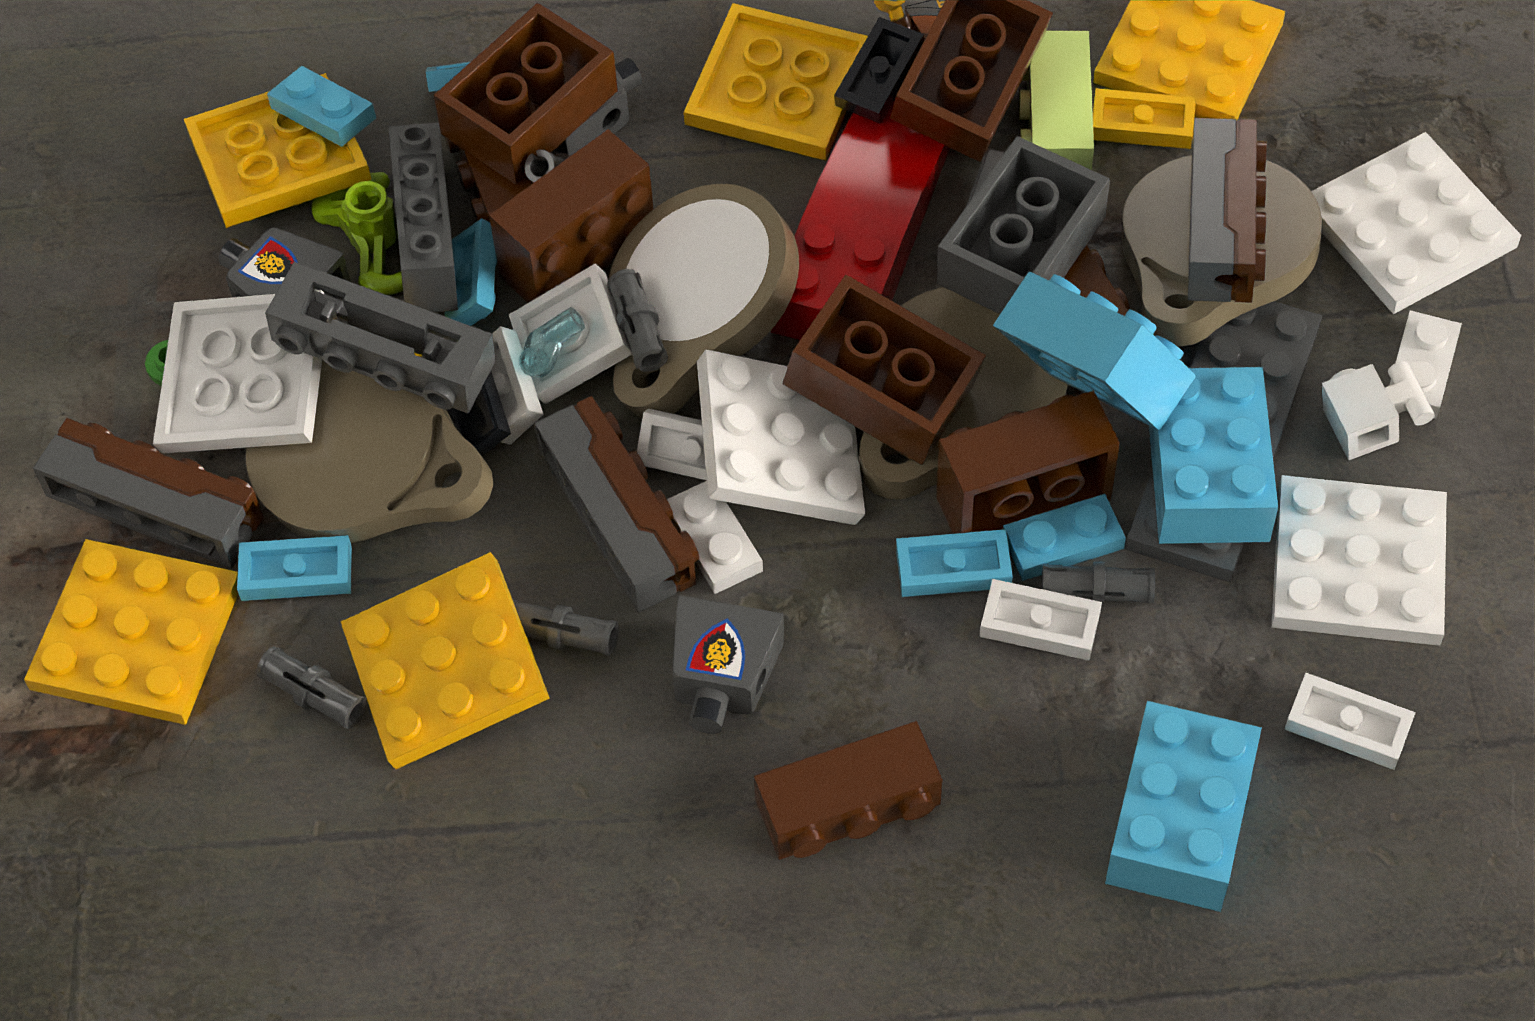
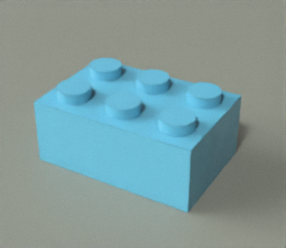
M1029 271L993 326L1049 375L1084 393L1094 390L1098 400L1160 431L1196 377L1180 360L1184 352L1167 339L1158 335L1154 336L1153 334L1157 329L1156 325L1141 314L1129 309L1126 315L1123 316L1117 313L1119 309L1113 303L1095 292H1090L1087 298L1080 295L1081 291L1075 285L1059 275L1053 274L1051 279L1047 280Z
M1263 367L1189 368L1196 377L1161 430L1159 431L1149 426L1159 544L1270 542L1278 511V500Z
M1147 701L1110 855L1105 884L1221 912L1230 880L1262 727Z

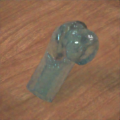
M573 307L563 311L529 334L523 352L519 357L520 368L525 374L533 378H542L548 375L555 367L563 343L585 329L582 317Z

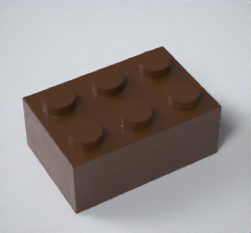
M945 0L896 95L890 119L981 162L1045 35L1053 12L1028 0Z
M536 3L434 94L441 135L517 185L526 176L525 161L531 153L535 156H538L537 150H545L551 153L618 91L614 51L546 7Z
M607 129L489 215L500 278L529 303L593 264L605 270L616 257L630 232L647 214L654 210L649 164Z
M845 274L792 351L782 384L923 465L972 389L986 355Z
M1094 390L1077 396L1064 395L1055 399L1049 405L1027 412L1014 411L1006 414L998 421L976 428H960L947 437L939 439L936 498L953 534L1003 530V525L1105 494L1108 501H1111L1120 442Z

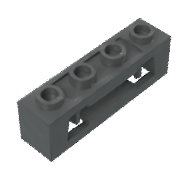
M439 123L389 126L404 302L431 312L458 310Z
M297 262L292 264L265 312L271 340L283 350L292 354L306 353L317 357L340 372L349 373L355 371L371 377L379 385L392 391L403 389L417 394L440 409L455 408L469 413L495 363L493 334ZM314 287L341 296L344 299L342 301L314 290ZM337 317L347 320L348 324L340 322ZM428 329H431L443 335L457 339L458 342L456 343L454 341L447 340L445 338L436 336L435 334L429 333L427 331ZM414 352L425 356L426 359L416 356Z

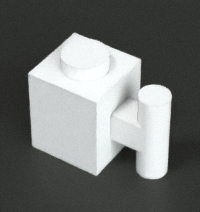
M1406 361L1397 362L1388 369V374L1394 383L1388 387H1384L1373 364L1357 370L1353 368L1342 370L1330 380L1322 383L1323 411L1348 461L1399 442L1398 413L1408 410L1415 425L1426 424L1434 418L1435 414Z

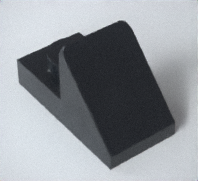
M879 17L834 94L835 106L881 123L890 105L895 101L896 95L924 42V34Z

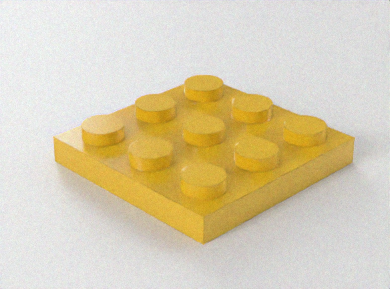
M1130 0L1095 68L1093 83L1113 90L1196 97L1194 117L1236 119L1237 121L1283 25L1285 11L1252 0Z
M732 3L684 110V125L826 161L847 111L835 106L834 94L868 36Z
M326 73L321 74L322 77L328 79ZM268 92L184 119L189 137L226 228L350 188L362 181L372 180L368 164L355 136L342 147L271 109L267 96Z
M85 539L24 678L26 685L32 691L186 725L237 599L238 572Z
M491 552L341 621L387 760L395 769L401 768L550 699L499 563Z

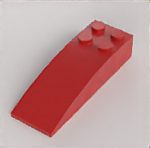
M894 101L881 123L853 113L838 139L794 235L799 252L798 279L792 298L785 312L772 328L771 333L801 340L845 274L891 301L893 300L950 147L890 119Z

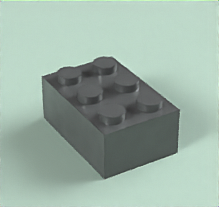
M1017 136L939 244L937 284L1001 314L1029 271L1047 280H1050L1053 274L1064 278L1106 217L1110 178Z

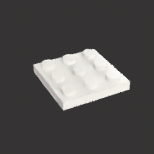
M1426 132L1311 191L1321 211V233L1393 314L1516 249L1521 238V234Z
M315 290L317 292L324 294L322 290ZM275 294L174 302L153 445L162 454L312 443L322 359L306 353H289L271 340L265 312Z
M705 350L697 360L708 498L856 525L864 517L865 507L855 426L783 385L788 366Z
M1282 475L1278 494L1271 628L1440 646L1444 637L1447 492Z

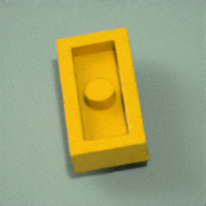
M1096 88L1093 107L1094 140L1191 149L1196 97Z

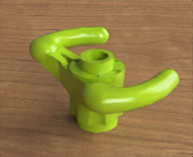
M376 172L370 173L372 180L362 181L350 188L315 198L312 202L311 210L315 221L322 225L340 227L350 239L351 244L356 248L360 255L359 285L388 296L403 291L401 271L393 275L384 274L386 250L396 242L398 230L393 199L387 196L385 190L390 184V179L386 173ZM374 253V259L372 263L371 254Z

